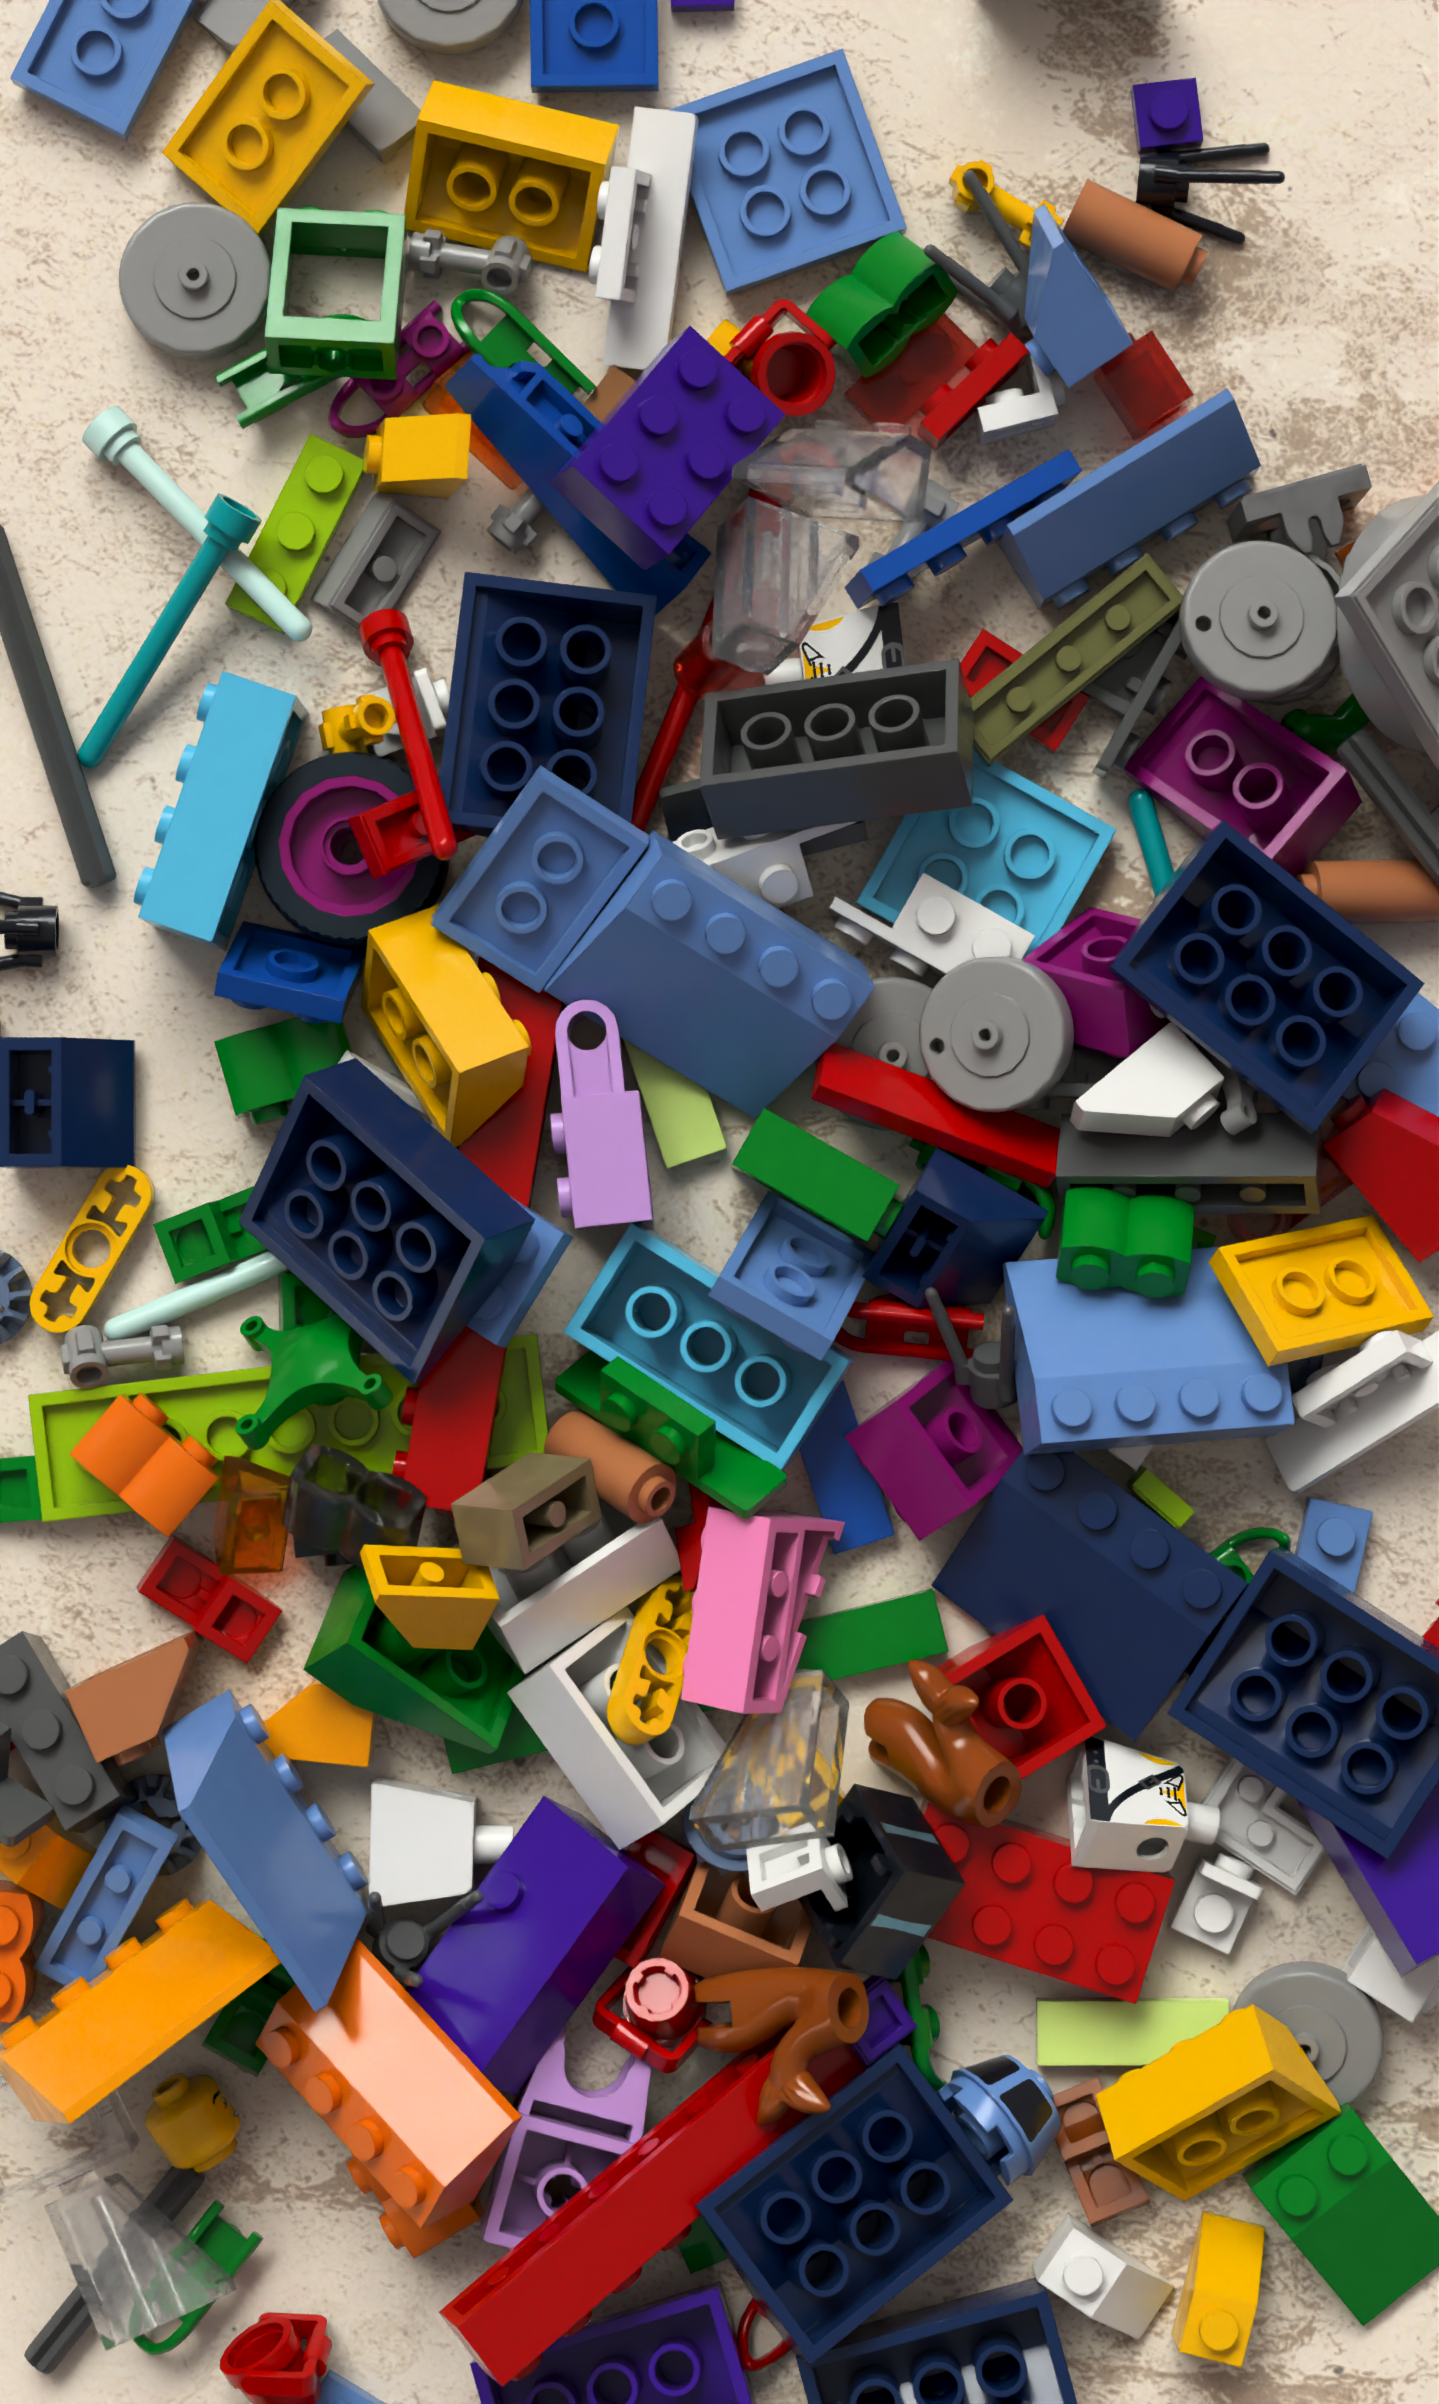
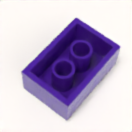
M689 326L661 350L549 484L646 571L673 551L786 414L695 329Z

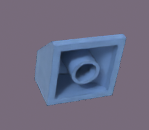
M1043 204L1033 213L1024 318L1034 338L1028 341L1025 346L1045 376L1056 370L1067 387L1070 388L1127 349L1133 342L1112 303L1046 205Z

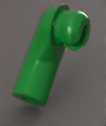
M1352 693L1333 715H1308L1304 709H1294L1285 715L1281 725L1322 753L1336 754L1341 743L1355 732L1362 730L1370 719Z

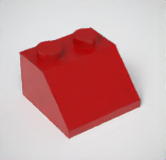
M1045 1615L1036 1616L972 1645L937 1666L954 1686H966L978 1696L979 1706L969 1716L970 1721L986 1743L1017 1767L1021 1780L1107 1727Z

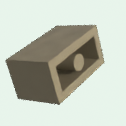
M529 1452L451 1503L463 1564L520 1571L527 1570L602 1518L591 1458Z

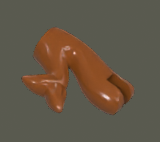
M910 1660L908 1668L913 1686L923 1705L933 1714V1722L920 1710L901 1700L894 1698L874 1699L866 1707L864 1713V1730L866 1735L872 1739L868 1746L870 1759L877 1765L902 1777L930 1804L958 1820L984 1828L993 1827L1001 1823L1012 1812L1020 1799L1022 1791L1021 1778L1017 1767L986 1743L970 1721L969 1716L979 1706L978 1696L966 1686H954L937 1667L923 1661Z
M773 1967L735 1971L712 1976L694 1985V2002L723 2004L730 2003L731 2001L732 2022L696 2028L698 2044L704 2049L718 2053L744 2052L759 2046L793 2025L783 2036L774 2051L770 2065V2074L764 2082L759 2096L758 2125H767L778 2121L790 2108L807 2114H822L830 2110V2102L807 2068L811 2060L816 2056L832 2049L853 2044L859 2041L864 2034L869 2020V2004L865 1987L857 1975L844 1971L813 1967Z

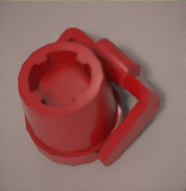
M788 299L775 301L762 316L755 314L729 342L732 348L724 357L735 368L743 361L741 373L786 415L797 417L813 413L825 404L833 391L836 370L830 350L836 345V342L824 329ZM784 316H787L805 332L788 331L775 334L768 339L774 332L773 328Z
M651 1958L639 1963L634 1969L628 1967L597 2000L592 2016L594 2026L608 2035L611 2041L639 2060H645L659 2071L669 2074L677 2071L699 2046L696 2028L713 2026V2023L705 2018L707 2002H694L693 1987L699 1982V1979L692 1972L681 1968L676 1963L665 1958ZM622 1996L623 2012L626 2019H622L610 2011ZM678 2046L673 2052L664 2048Z
M264 2313L259 2317L258 2323L248 2327L239 2334L225 2349L220 2359V2370L228 2382L235 2389H239L252 2404H315L322 2393V2385L319 2378L326 2373L332 2349V2341L328 2337L327 2319L317 2314ZM301 2339H308L305 2351L301 2345Z

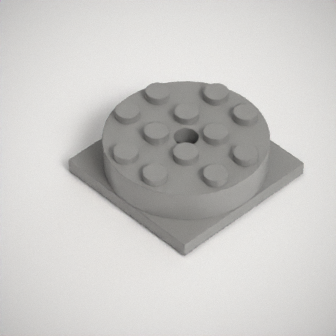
M1438 481L1426 495L1401 499L1383 509L1367 524L1354 543L1351 552L1345 558L1339 592L1334 596V600L1337 603V636L1340 650L1339 666L1342 673L1347 677L1360 707L1375 727L1389 739L1412 751L1427 753L1439 772Z

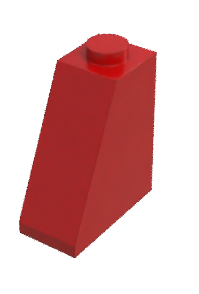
M1385 1088L1366 1101L1360 1094L1354 1096L1339 1107L1330 1117L1334 1125L1322 1146L1420 1263L1439 1250V1117Z

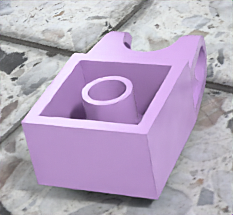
M583 999L573 1002L561 1012L556 1021L555 1038L562 1113L550 1114L554 1153L567 1154L569 1177L557 1178L561 1217H573L574 1228L578 1230L629 1225L630 1223L654 1222L641 1095L639 1090H626L622 1043L615 1015L607 1006L596 1000ZM584 1012L598 1015L606 1026L604 1041L592 1050H581L571 1043V1031L578 1021L588 1018L582 1014Z
M567 2025L564 2026L519 2089L513 2107L522 2118L497 2161L479 2227V2232L484 2242L513 2249L642 2138L651 2064L645 2060L641 2061L631 2054L622 2066L618 2077L610 2085L592 2091L580 2089L570 2083L565 2075L564 2041ZM567 2174L570 2184L576 2187L573 2195L570 2196L563 2193L562 2202H552L551 2195L545 2187L546 2183L550 2179L555 2180L556 2175Z

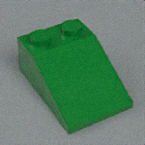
M362 1560L343 1571L303 1669L354 1706L488 1754L497 1750L514 1705L507 1692L520 1683L525 1675L497 1641L487 1625L473 1650L413 1648L375 1604Z
M1346 2102L1340 2107L1341 2113L1262 2157L1242 2175L1250 2189L1361 2325L1365 2326L1439 2266V2216L1353 2108Z

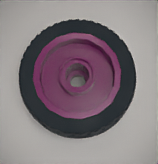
M361 752L334 753L309 761L297 768L277 786L269 797L256 830V867L264 891L271 903L288 922L301 932L323 943L348 948L367 947L369 929L435 905L446 882L450 860L442 861L432 854L384 876L373 879L365 859L357 864H351L343 858L345 845L351 841H357L348 818L414 791L411 773L407 769L391 760L373 754Z

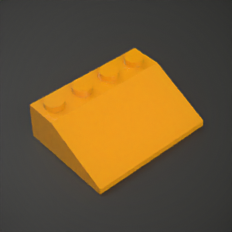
M184 1898L155 1919L160 1929L140 1944L134 1936L105 1956L103 1960L109 1968L88 1983L83 1976H80L53 1995L51 2000L56 2008L35 2023L33 2018L28 2015L1 2034L0 2043L3 2045V2048L0 2049V2073L35 2121L71 2124L279 1965L281 1961L270 1945L212 1900L197 1901L191 1905L188 1899Z

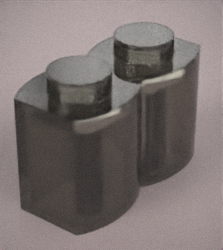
M310 1445L290 1474L282 1525L294 1537L306 1544L326 1550H339L348 1561L365 1571L360 1556V1551L364 1544L417 1547L427 1497L416 1486L400 1477L383 1472L368 1471L359 1460L344 1451L324 1445Z

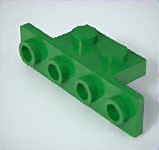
M589 1350L555 1379V1391L614 1432L669 1465L676 1474L743 1519L752 1517L786 1487L787 1475L785 1472L716 1430V1421L619 1356L609 1362Z

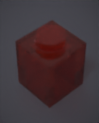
M1150 331L1138 340L1135 339L1132 333H1128L1133 344L1097 368L1093 376L1095 382L1134 441L1188 407L1194 396L1153 331Z

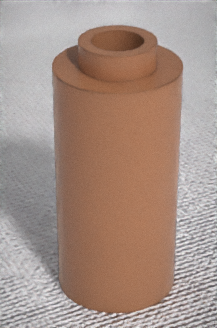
M1089 179L1086 181L1063 229L1071 244L1175 293L1180 282L1192 287L1208 254V251L1197 247L1203 234Z
M1418 859L1309 861L1304 868L1303 874H1298L1295 879L1351 924L1436 922L1439 919V887Z
M581 1410L571 1411L563 1415L550 1429L545 1440L544 1454L591 1458L598 1497L637 1523H647L663 1515L671 1507L675 1499L677 1478L675 1471L666 1463Z

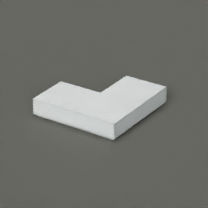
M1230 1756L1199 1803L1219 1808V1829L1214 1842L1294 1895H1297L1326 1850L1314 1830L1278 1807L1287 1794L1285 1791Z

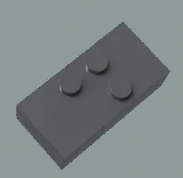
M959 658L706 693L700 789L717 839L973 806L974 712Z

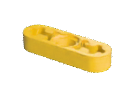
M127 1165V1168H108L96 1181L31 1294V1314L36 1323L43 1329L55 1333L68 1332L70 1329L82 1325L87 1320L154 1204V1184L149 1175L142 1169ZM132 1176L137 1180L134 1191L137 1195L141 1196V1199L137 1206L125 1204L115 1218V1221L127 1224L121 1236L110 1224L99 1220H92L90 1217L96 1206L103 1214H108L116 1199V1196L108 1191L110 1184L113 1181L125 1183ZM89 1230L102 1232L108 1238L111 1248L106 1262L95 1268L83 1265L75 1253L77 1239L81 1234ZM65 1262L73 1272L80 1276L94 1278L95 1282L90 1291L85 1285L78 1283L69 1300L72 1305L77 1307L73 1316L61 1315L54 1321L49 1317L52 1306L45 1301V1297L49 1291L60 1293L66 1287L71 1277L59 1274V1269Z
M673 1575L641 1596L606 1710L608 1723L612 1731L620 1740L629 1745H642L663 1734L670 1727L683 1687V1662L688 1653L693 1618L692 1599L695 1593L684 1592L682 1576ZM673 1612L678 1618L669 1622ZM647 1645L656 1647L664 1656L666 1661L665 1675L657 1673L649 1665L646 1658ZM643 1698L640 1708L633 1704L634 1702ZM640 1717H641L642 1719H644L646 1722L643 1723V1722L640 1720Z

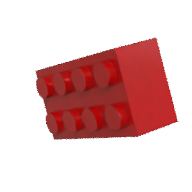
M923 1798L920 1810L965 1882L961 1891L927 1938L1134 2004L1137 2003L1175 1883L1174 1878L1168 1871L1159 1873L1072 1866L1070 1839L1007 1819L993 1827H978L944 1813Z

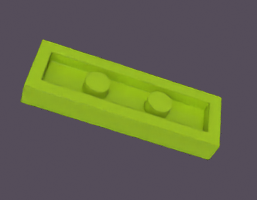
M311 433L248 557L297 609L365 475L363 468L364 459ZM236 582L225 603L226 606L285 635V632Z

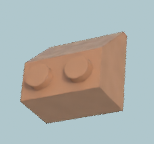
M194 1630L86 1678L65 1691L96 1763L113 1756L117 1766H121L152 1752L153 1748L162 1744L158 1734L163 1731V1728L172 1724L204 1640L202 1635Z
M722 1823L717 1832L719 1834H730L733 1842H737L739 1846V1840L743 1831ZM708 1862L696 1863L676 1908L658 1958L672 1961L681 1968L704 1978L758 1968L798 1967L813 1924L798 1899L761 1912L751 1896L749 1876L746 1877L743 1872L731 1871L721 1877L717 1867Z

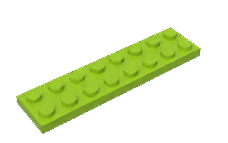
M537 1334L512 1337L507 1345L487 1469L508 1467L529 1452L544 1454V1445L549 1428ZM380 1353L360 1355L361 1371L366 1375L379 1374L392 1391L393 1399L387 1407L381 1410H374L366 1401L352 1397H346L342 1401L326 1407L312 1404L282 1423L270 1436L268 1443L259 1450H250L237 1434L235 1426L239 1419L248 1414H255L262 1405L268 1391L272 1366L113 1384L88 1389L80 1388L28 1395L42 1522L135 1511L69 1454L120 1394H125L132 1400L139 1393L144 1394L170 1417L163 1426L173 1436L183 1442L190 1434L218 1457L219 1460L212 1468L222 1477L200 1502L208 1503L391 1481L396 1451L408 1452L412 1426L401 1424L406 1390L408 1386L419 1388L420 1383L413 1385Z

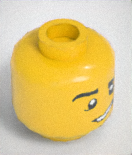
M177 2073L164 2080L153 2090L151 2096L155 2102L146 2114L145 2126L168 2161L175 2168H193L196 2172L209 2170L225 2160L237 2147L238 2142L235 2136L240 2128V2116L218 2083L211 2076L197 2075L186 2078L184 2073Z

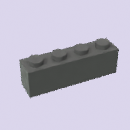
M1221 1110L1214 1112L1194 1130H1191L1185 1124L1170 1137L1081 1131L1077 1130L1070 1122L1071 1114H1061L1056 1181L1061 1209H1063L1066 1190L1079 1187H1095L1116 1191L1129 1198L1145 1195L1176 1198L1193 1205L1194 1214H1320L1323 1167L1321 1124L1315 1132L1310 1134L1283 1111L1277 1113H1256L1257 1121L1255 1124L1236 1135H1232L1225 1130L1221 1123L1220 1116L1225 1111Z

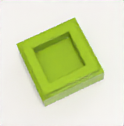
M1141 1466L1127 1481L1129 1484L1128 1488L1174 1528H1181L1195 1512L1146 1467Z

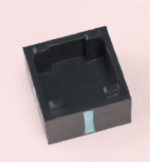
M854 1783L822 1829L831 1846L839 1843L843 1847L852 1869L853 1879L845 1883L848 1908L835 1912L822 1890L802 1896L798 1900L836 1967L897 1980L961 1891L965 1882L913 1797Z

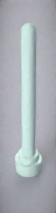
M119 406L110 407L99 414L85 430L82 442L101 461L109 460L113 465L122 464L202 546L208 536L203 531L208 523L204 517L205 513L139 446L141 438L136 434L137 425ZM239 548L237 551L229 550L220 566L292 640L301 642L308 639L312 633L310 621Z
M268 1251L111 1318L104 1326V1334L109 1341L132 1338L150 1330L152 1326L165 1324L289 1271V1269Z

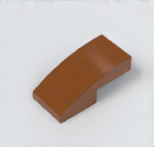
M1099 2077L1053 2095V2103L1059 2112L1062 2122L1061 2130L1055 2141L1091 2228L1150 2203L1139 2174L1114 2160L1096 2094L1104 2090Z

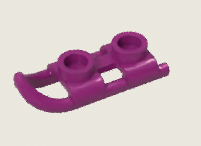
M435 300L401 329L400 349L406 344L410 349L399 359L397 380L349 378L341 387L331 404L328 415L329 424L334 431L347 438L367 437V435H375L377 427L385 418L399 417L471 351L464 341L459 344L448 332L447 328L435 318L443 311L442 307ZM421 363H425L431 371L413 387L406 380V377ZM361 387L384 412V415L369 424L359 426L347 425L340 419L341 411L350 397Z

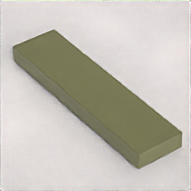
M1148 553L970 698L974 712L973 749L988 767L1180 611L1183 595Z

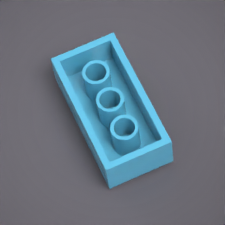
M222 671L218 685L207 684L201 697L196 717L197 720L204 722L197 746L186 745L176 772L175 780L183 783L179 799L175 808L166 805L156 829L154 841L162 844V848L155 869L147 866L144 868L135 890L133 902L141 905L138 915L140 919L153 927L226 951L256 865L255 838L260 816H262L269 797L286 777L308 713L296 695Z
M630 1223L563 1333L609 1362L619 1356L716 1421V1430L762 1460L770 1462L780 1470L788 1468L856 1359L832 1344L823 1360L820 1361L808 1353L797 1352L789 1348L780 1340L779 1336L753 1321L735 1317L724 1308L722 1303L708 1296L720 1275L718 1271L642 1223Z

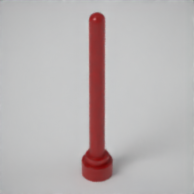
M395 609L378 610L366 616L359 625V635L363 650L370 660L382 667L432 853L437 859L447 861L456 855L458 845L406 661L414 644L408 618L404 613Z

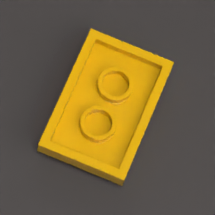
M270 0L166 145L162 154L222 207L243 218L259 236L265 235L277 218V208L286 207L375 83L280 0Z
M1374 1215L1218 1247L1208 1262L1268 1367L1357 1347L1371 1336L1383 1331H1395L1397 1329L1408 1335L1422 1332L1434 1318V1315Z

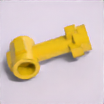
M981 159L978 162H969L963 166L957 165L948 182L953 188L954 206L965 213L981 209L964 180L966 171H974L1004 220L1022 231L1018 240L1019 245L1030 251L1033 213L1036 209L995 185L992 172L993 167ZM1042 200L1037 208L1045 204L1061 228L1065 219L1055 214L1057 207Z
M368 694L357 697L356 705L339 706L322 711L323 723L318 725L323 751L329 750V755L342 752L368 753L367 746L383 742V734L387 733L393 724L396 723L394 709L385 699L375 697V694Z

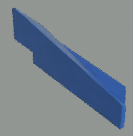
M474 354L446 383V390L466 414H471V420L615 590L657 595L656 615L688 586L712 554L705 546L689 534H686L668 556L645 571L549 484L600 424V421L539 363L520 360L510 368L490 366L483 359L482 355Z

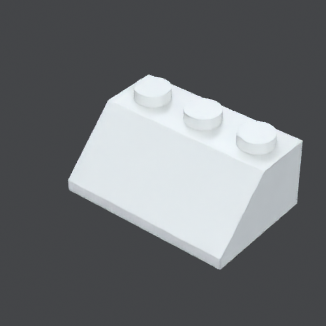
M599 1498L602 1518L527 1570L520 1571L489 1567L500 1600L486 1625L524 1674L681 1570L678 1552L660 1516L647 1523H637ZM459 1542L450 1548H460Z
M627 1606L553 1656L507 1692L619 1850L664 1825L738 1762L697 1703L681 1700L682 1690L672 1723L663 1734L637 1746L623 1742L614 1734L608 1723L606 1710L635 1618ZM647 1645L646 1658L649 1665L657 1673L665 1675L666 1661L656 1647ZM643 1698L634 1702L633 1704L640 1708ZM640 1717V1720L645 1723L646 1721Z

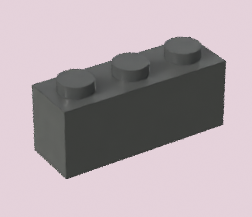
M21 1631L0 1645V1720L12 1728L11 1740L48 1803L53 1806V1811L64 1830L85 1833L118 1812L123 1804L129 1805L137 1800V1797L112 1756L96 1763L65 1694V1691L71 1688L70 1684L42 1637Z

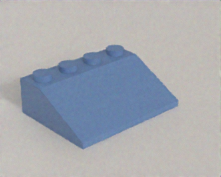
M652 830L649 835L647 848L546 983L544 991L568 1006L573 1002L583 999L596 1000L604 1004L615 1015L621 1038L755 1119L762 1112L763 1108H767L838 1040L875 986L862 961ZM590 1012L582 1013L606 1028L604 1021L598 1015Z
M1218 1247L1192 1249L1191 1267L1185 1294L1161 1298L1146 1297L1121 1286L1087 1290L1068 1284L1056 1278L1057 1259L1005 1262L1002 1265L1007 1305L1015 1308L1014 1371L1024 1455L1274 1436L1295 1424L1288 1363L1269 1367L1266 1364L1208 1263Z
M227 1690L162 1729L178 1813L313 2010L317 2012L327 2006L368 1913L361 1888L369 1884L368 1879L352 1852L348 1851L340 1855L330 1840L336 1836V1832L319 1803L316 1802L308 1807L297 1791L303 1787V1782L287 1755L283 1753L275 1758L264 1742L270 1738V1733L258 1711L252 1704L242 1708L232 1692Z

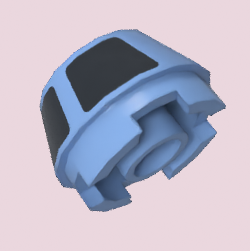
M1001 2055L954 2070L951 2081L937 2091L941 2101L950 2113H954L957 2123L996 2176L1001 2174L1007 2186L1022 2175L1032 2176L1062 2127L1059 2112L1053 2103L1054 2096L1048 2084L1036 2071L1027 2069L1019 2060L1010 2055Z

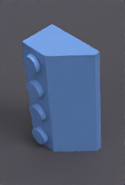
M1228 388L1006 525L999 547L1038 610L1052 601L1058 610L1068 606L1091 590L1086 582L1089 578L1108 568L1112 576L1123 572L1145 555L1140 548L1160 534L1168 543L1199 523L1194 513L1216 501L1220 509H1223L1253 490L1248 480L1255 476L1261 464L1236 402Z

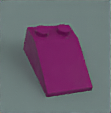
M1202 676L1199 677L1134 753L1123 770L1126 775L1144 790L1148 791L1153 798L1200 838L1224 820L1294 878L1298 874L1303 873L1306 864L1317 857L1362 804V800L1346 768L1244 699L1217 689Z

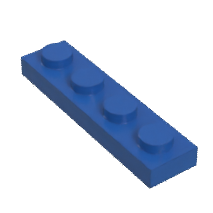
M1070 450L1064 451L860 569L844 587L857 609L875 599H878L882 607L891 604L915 587L911 578L930 568L933 575L938 576L967 557L963 550L964 547L982 538L986 546L1001 540L1007 524L1064 490L1082 472V469Z

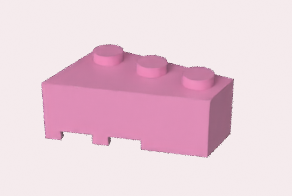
M708 1507L706 1525L701 1535L702 1555L697 1589L692 1599L693 1618L688 1653L683 1662L684 1681L681 1700L742 1714L782 1712L807 1638L806 1635L799 1633L798 1629L809 1596L820 1598L826 1579L817 1575L828 1540H840L845 1522L784 1510L764 1509L758 1510L749 1519H743L728 1508Z

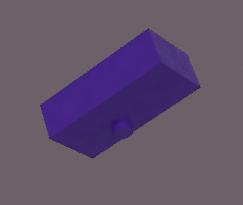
M1439 1785L1388 1860L1296 1799L1400 1976L1403 1977L1438 1957Z
M543 1796L477 1890L483 1894L482 1902L450 1926L417 1973L423 1978L422 1985L419 1987L408 1986L405 1990L495 2088L516 2095L666 1884L624 1849L619 1850L611 1838L582 1814Z
M721 2281L591 2320L575 2334L569 2337H560L542 2352L541 2362L529 2375L518 2381L510 2380L503 2387L488 2376L475 2359L470 2363L481 2404H757L748 2372L743 2365L736 2331Z

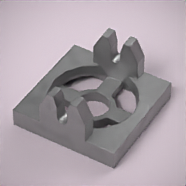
M1357 464L1242 497L1226 521L1232 543L1266 534L1270 542L1289 546L1303 555L1311 553L1325 561L1327 547H1335L1340 543L1344 524L1342 512L1354 509L1372 488L1366 465Z

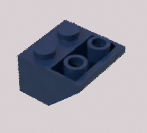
M0 1037L1 1168H127V1165L136 1167L134 1040Z
M936 1147L904 1199L903 1206L885 1237L880 1239L862 1277L916 1308H930L925 1297V1291L929 1287L937 1290L944 1306L990 1304L1004 1283L1002 1265L1005 1262L1019 1260L1045 1220L1048 1210Z

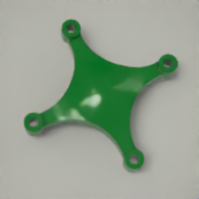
M338 1314L286 1331L270 1329L260 1316H252L246 1319L240 1327L241 1334L254 1351H264L270 1354L272 1360L269 1387L262 1405L255 1414H248L239 1419L235 1426L237 1434L250 1450L263 1448L268 1443L270 1436L282 1423L312 1404L326 1407L334 1405L346 1397H352L366 1401L374 1410H381L387 1407L393 1399L392 1391L379 1374L366 1375L361 1371L360 1350L364 1338Z

